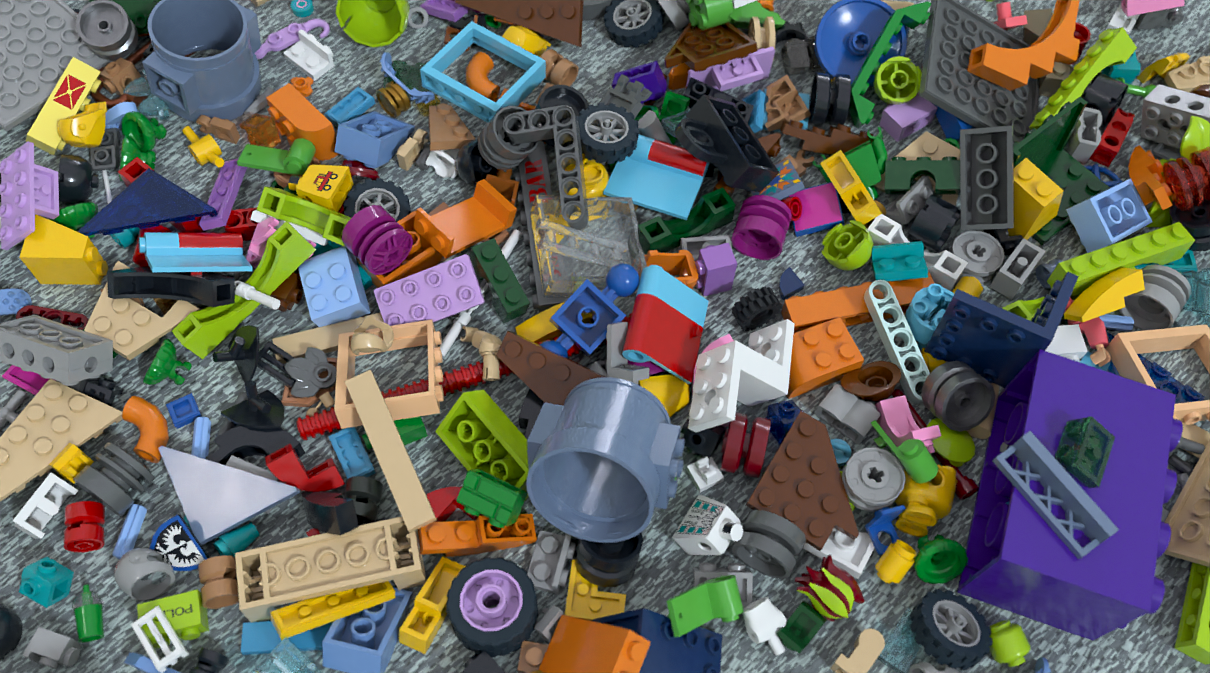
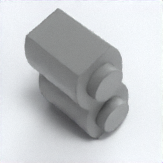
M1085 107L1069 137L1070 142L1067 145L1066 152L1078 162L1086 163L1101 141L1099 127L1102 123V114L1100 110Z
M839 384L834 385L815 412L819 419L837 429L841 434L860 445L872 429L871 422L874 420L877 422L881 415L874 404L858 399L855 395L845 391Z

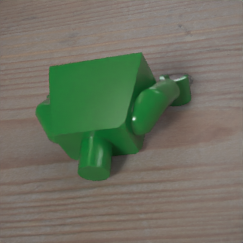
M878 127L879 134L877 136H871L868 130L869 141L843 153L873 200L879 197L874 185L882 181L881 175L885 172L888 157L880 127ZM821 154V156L823 157V159L826 160L827 157H826L825 155ZM813 160V165L820 170L827 183L831 182L821 164L818 165Z

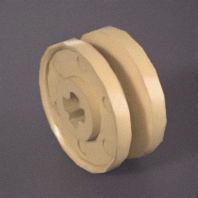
M751 17L748 37L757 42V50L774 47L775 49V23L773 17H765L763 27L760 26L758 17Z

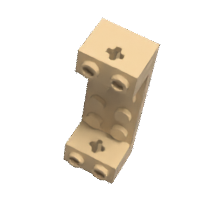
M402 516L360 525L343 535L324 533L235 553L240 611L250 622L271 620L270 612L280 609L283 604L394 580L398 590L424 585L427 581L423 556L420 554L418 529L410 533Z

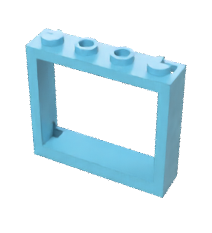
M471 21L420 69L423 87L488 123L502 108L518 106L546 78V61ZM473 42L527 71L497 102L488 99L442 73Z

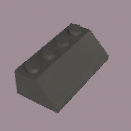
M1013 126L960 130L961 230L1014 228Z

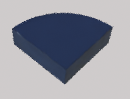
M790 267L782 273L779 281V294L782 300L804 289V283Z

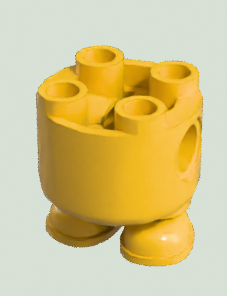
M582 154L588 213L599 210L608 200V196L603 195V191L609 181L608 172L603 164L597 163L594 159L589 160ZM568 165L565 171H572L576 165ZM578 188L570 189L567 195L576 194Z
M937 464V475L926 483L914 482L904 470L906 478L904 488L895 500L897 506L904 505L906 508L899 515L900 518L897 519L895 524L900 531L915 537H923L928 534L927 526L936 525L938 519H942L950 514L957 484L956 470L954 468Z

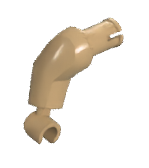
M463 326L462 329H465L466 335L465 337H460V340L472 342V346L478 348L479 354L483 357V380H500V359L496 355L502 344L501 339L478 328Z

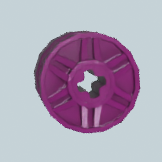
M767 195L748 197L743 201L731 238L733 246L745 256L760 260L775 259L781 254L785 243L786 233L792 218L791 210L785 203Z
M371 205L357 212L348 221L342 233L343 244L374 275H383L398 267L408 256L413 244L412 236L380 205Z

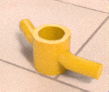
M190 126L183 128L182 132L192 143L188 146V149L200 166L208 162L217 167L224 165V160L219 157L222 151L210 134L199 138Z

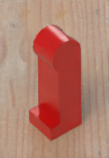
M1118 107L1103 132L1099 145L1089 159L1109 167L1122 146L1134 121L1135 114L1123 111Z

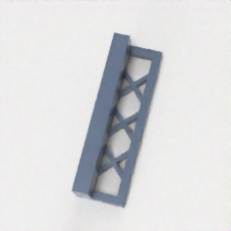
M1031 431L1023 435L1013 446L993 460L996 466L1078 560L1119 530ZM1014 453L1023 463V471L1014 470L1005 459ZM1029 480L1040 482L1044 487V496L1034 494L1029 488ZM1051 504L1062 507L1065 511V520L1055 518L1051 513ZM1073 529L1082 530L1091 542L1082 548L1073 538Z

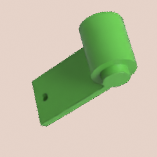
M304 138L295 139L289 151L246 144L237 161V165L292 175H303L316 153V148L312 142Z
M875 420L871 422L879 436L873 439L880 449L886 446L891 454L899 460L903 469L914 482L926 483L937 475L938 466L923 441L920 439H908L897 447Z
M736 575L712 578L666 600L669 610L668 618L671 619L675 637H680L714 618H721L722 622L739 619V614L743 612Z

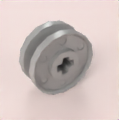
M969 230L959 234L949 249L950 253L968 262L961 277H975L980 281L981 285L988 283L995 277L1005 257L1004 250L997 239L988 233L977 230Z
M877 447L863 448L854 453L844 467L841 476L849 502L858 509L868 512L890 507L902 492L906 479L903 466L899 460L887 450Z

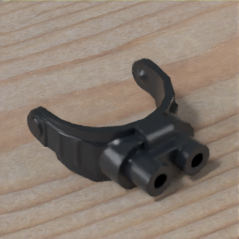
M785 21L784 25L779 28L778 33L775 35V45L784 40L796 41L804 46L806 59H809L811 57L810 41L805 33L803 24L800 22L790 24L788 21Z

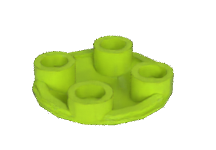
M939 418L930 421L927 427L938 425L942 435L933 440L934 453L937 452L943 458L949 460L955 467H961L965 462L973 458L975 455V444L967 430H952Z

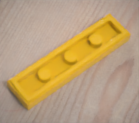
M389 581L305 599L270 612V619L280 639L283 640L395 598V590Z

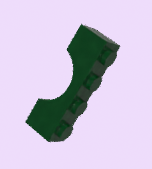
M723 187L701 197L696 206L691 209L687 220L680 218L663 220L660 216H657L638 225L637 244L645 255L649 250L666 253L679 247L681 238L700 237L731 223L736 204Z

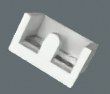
M50 473L13 519L15 523L13 526L34 539H42L45 533L41 531L53 515L58 513L60 506L67 497L75 495L79 490L53 473Z

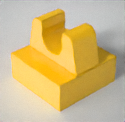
M69 443L49 465L69 482L75 483L73 479L86 465L91 466L94 461L74 444Z

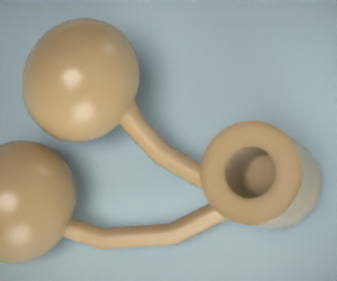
M326 392L319 397L321 400L316 408L308 409L306 415L309 414L311 417L314 416L315 412L319 413L318 408L322 403L326 409L333 406L335 401L330 393Z

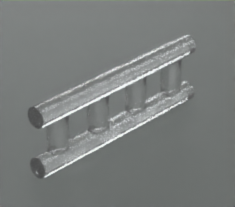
M541 218L536 222V228L545 230L546 240L540 239L538 249L607 268H612L620 263L631 265L622 261L621 252H627V243ZM556 234L566 236L568 238V246L558 244L556 242ZM578 240L588 242L590 252L580 250ZM600 246L611 249L612 258L602 256Z

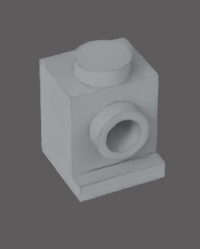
M38 627L22 656L53 669H57L59 664L71 667L79 658L81 644L70 637Z

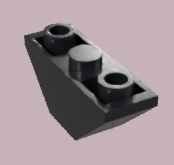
M690 78L683 95L690 98L688 104L690 109L703 95H708L735 103L748 123L754 108L753 105L695 78Z

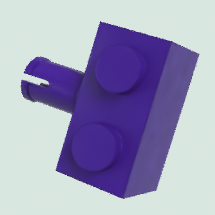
M658 61L617 72L614 75L613 89L617 85L620 75L623 74L630 79V82H641L644 85L643 88L652 92L651 96L645 101H655L665 95L667 82Z

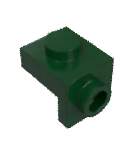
M803 601L787 620L786 625L781 627L776 634L781 638V642L785 647L800 654L827 619L807 602Z

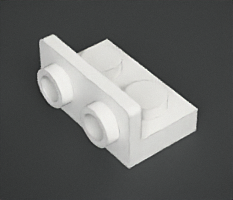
M301 29L298 31L300 41L283 54L286 60L315 81L335 66L332 58L333 52L328 46H323L312 34H307Z

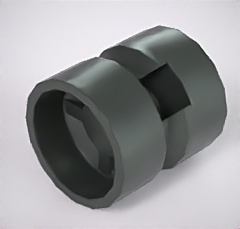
M363 476L350 477L347 480L344 493L347 499H353L358 526L376 522L379 508L375 504L381 501L384 488L381 482Z

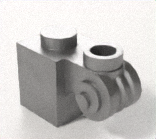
M1181 7L1140 14L1135 24L1137 29H1159L1160 26L1170 28L1181 23L1184 15Z

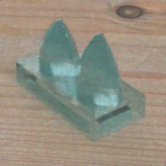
M145 69L142 70L143 76L130 82L123 92L133 96H151L139 104L137 107L139 113L145 116H159L160 121L170 118L165 101L151 93Z

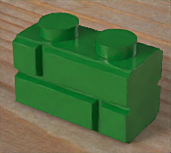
M473 469L467 472L463 487L456 501L464 505L463 510L475 516L482 514L489 518L488 522L491 525L504 528L517 522L521 507L528 493L485 471Z

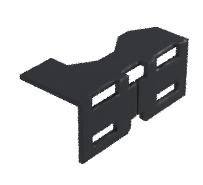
M476 14L478 16L477 24L487 29L485 20L487 14ZM474 15L463 16L456 22L449 21V26L463 30L473 21Z

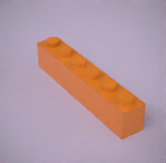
M928 272V278L888 281V283L891 285L905 315L915 294L921 289L934 284L930 272ZM864 282L859 286L853 287L843 286L828 292L817 291L812 295L802 297L792 296L784 301L781 311L783 319H788L795 323L794 333L839 317L846 327L873 322L864 301V293L872 282ZM875 289L872 291L875 298H884L880 290ZM883 313L884 319L893 318L891 314Z

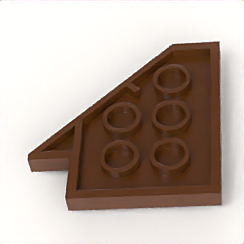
M729 22L707 30H701L697 25L692 26L689 23L664 58L665 68L685 63L695 72L704 71L708 67L723 65L729 60L745 58L749 54L757 52V42Z
M800 411L748 499L746 506L752 510L768 511L789 520L805 534L806 543L820 551L823 549L834 528L853 540L858 537L859 532L826 425Z

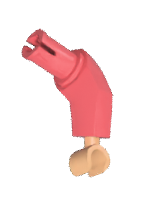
M1071 298L1068 301L1064 313L1069 308V306L1074 302ZM1099 317L1085 322L1067 319L1068 325L1079 324L1081 333L1085 334L1090 348L1097 349L1096 352L1090 355L1094 364L1102 367L1111 361V355L1105 349L1109 345L1105 324Z

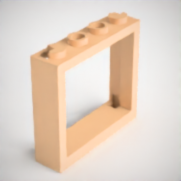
M432 319L391 326L394 341L387 351L428 345L429 382L428 392L384 398L393 420L440 413V402L444 401L442 385H439V382H443V372L441 366H438V363L443 362L441 348L438 347V345L442 344L441 332L435 330ZM380 328L365 330V333L377 335L383 340V332ZM354 332L339 334L334 411L341 429L363 426L345 384L346 380L355 377V356L381 352L379 350L371 353L359 352V355L353 354L351 351V340Z
M1207 324L1117 333L1105 348L1111 355V360L1120 376L1154 388L1156 386L1137 354L1194 348L1210 374V328ZM1210 400L1175 404L1173 418L1181 420L1186 425L1205 420L1210 422Z

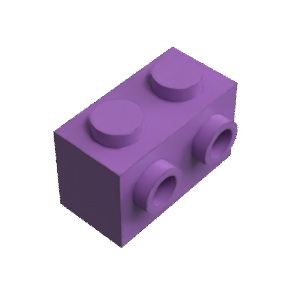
M730 244L709 245L700 249L698 260L695 261L698 271L696 289L700 288L703 297L732 290L737 261Z

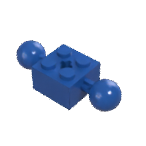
M626 263L614 265L607 273V286L602 291L586 279L549 320L562 334L556 341L547 340L540 345L568 358L567 351L575 345L588 357L606 338L607 325L621 322L626 315L613 302L618 296L627 297L637 290L640 282L637 270ZM581 313L585 315L591 313L593 324L583 323Z

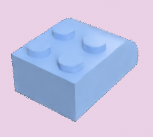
M1131 178L1066 209L1069 219L1074 225L1087 253L1112 245L1152 223Z
M346 246L311 257L299 266L310 317L318 327L359 318L371 313L356 257Z

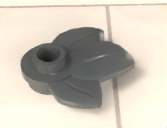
M308 347L305 358H293L284 365L287 373L297 380L291 390L292 396L299 398L313 397L320 389L330 388L336 383V368L328 363L326 354L318 348ZM322 371L328 372L326 378H320L319 374Z

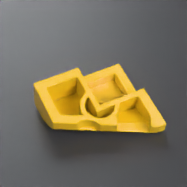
M1180 52L1160 59L1146 67L1137 79L1144 84L1158 74L1164 78L1168 72L1183 66L1190 58V55Z
M673 374L650 376L648 379L638 381V385L651 392L663 404L669 418L689 404V384Z

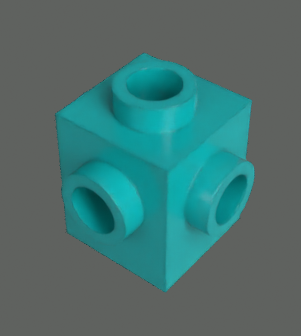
M46 556L24 567L21 574L22 579L19 593L48 608L69 595L74 571Z

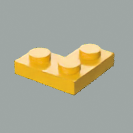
M572 560L565 615L584 620H594L624 612L626 594L598 591V585L592 584L582 577L576 568L575 560Z

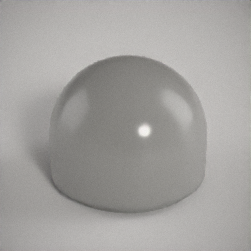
M413 7L409 10L408 24L412 28H422L428 24L429 17L423 8ZM415 14L423 15V23L420 25L414 24L411 20L412 16Z

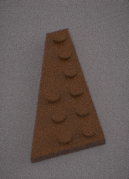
M455 0V3L574 46L582 47L583 0Z
M507 331L496 355L545 403L563 406L570 391L578 384L590 379L605 377L511 331Z

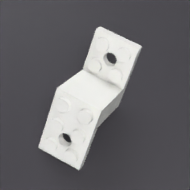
M786 319L750 333L748 347L735 340L699 354L696 362L688 429L699 432L734 421L737 401L751 407L787 395L795 323Z

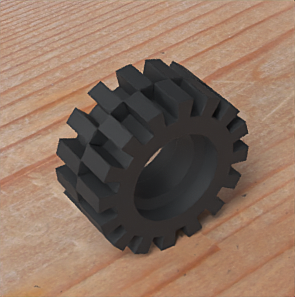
M765 286L761 289H755L753 293L751 291L748 292L746 297L742 296L740 302H736L734 304L735 307H732V314L743 331H749L750 329L753 331L756 327L760 328L763 324L770 323V319H775L777 317L776 314L781 312L782 304L773 290Z

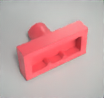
M1010 2L996 4L998 21L993 22L1004 30H1010L1027 24L1026 15L1012 17Z

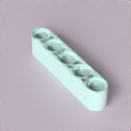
M876 280L864 293V301L891 363L896 364L901 370L900 383L906 397L912 403L921 404L923 403L922 397L916 393L915 385L923 386L930 372L891 285L884 280ZM875 289L880 290L884 298H875L872 291ZM883 313L891 314L894 318V323H887L883 318ZM894 337L902 338L905 344L904 347L896 346L893 340ZM906 360L911 361L915 365L914 372H910L905 368L904 362Z

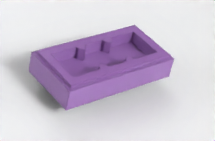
M426 0L420 5L427 14L456 22L469 12L468 7L459 5L452 0Z

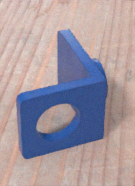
M904 505L894 508L884 507L874 513L875 517L865 525L879 555H883L889 547L879 541V532L888 533L892 543L900 540L892 521L906 510Z

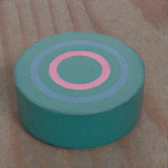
M292 0L291 2L292 12L297 17H308L314 11L312 0Z

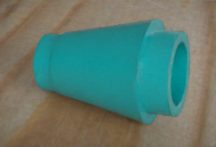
M249 522L218 536L219 540L213 544L220 556L235 557V553L244 551L260 534L256 527Z

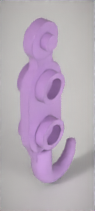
M312 19L300 24L291 23L289 26L270 34L266 42L261 44V47L255 52L257 59H261L269 51H280L300 41L298 31L301 29L308 33L316 27H322L324 31L320 34V38H324L328 35L330 27L326 21L321 19Z

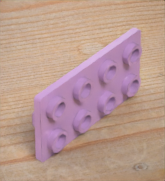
M774 47L761 48L745 58L729 60L726 64L714 65L704 71L695 72L690 69L688 71L686 87L691 77L720 91L767 79L775 49Z
M29 141L20 148H17L15 152L0 163L1 249L9 250L35 231V214L50 219H55L59 216L58 171L34 164V143Z
M467 254L374 290L383 321L390 326L431 319L434 323L485 302L470 257Z

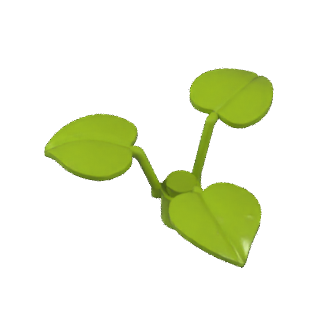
M1190 116L1189 126L1180 145V154L1183 159L1175 160L1170 158L1169 161L1165 159L1159 160L1164 168V172L1161 173L1165 180L1164 182H1166L1172 192V195L1169 196L1171 203L1180 194V191L1171 182L1179 181L1182 178L1201 183L1199 188L1210 189V166L1205 171L1202 179L1186 174L1181 163L1197 162L1200 156H1206L1210 153V123L1203 118ZM1154 201L1148 212L1152 223L1145 227H1165L1171 225L1170 207L1162 210Z

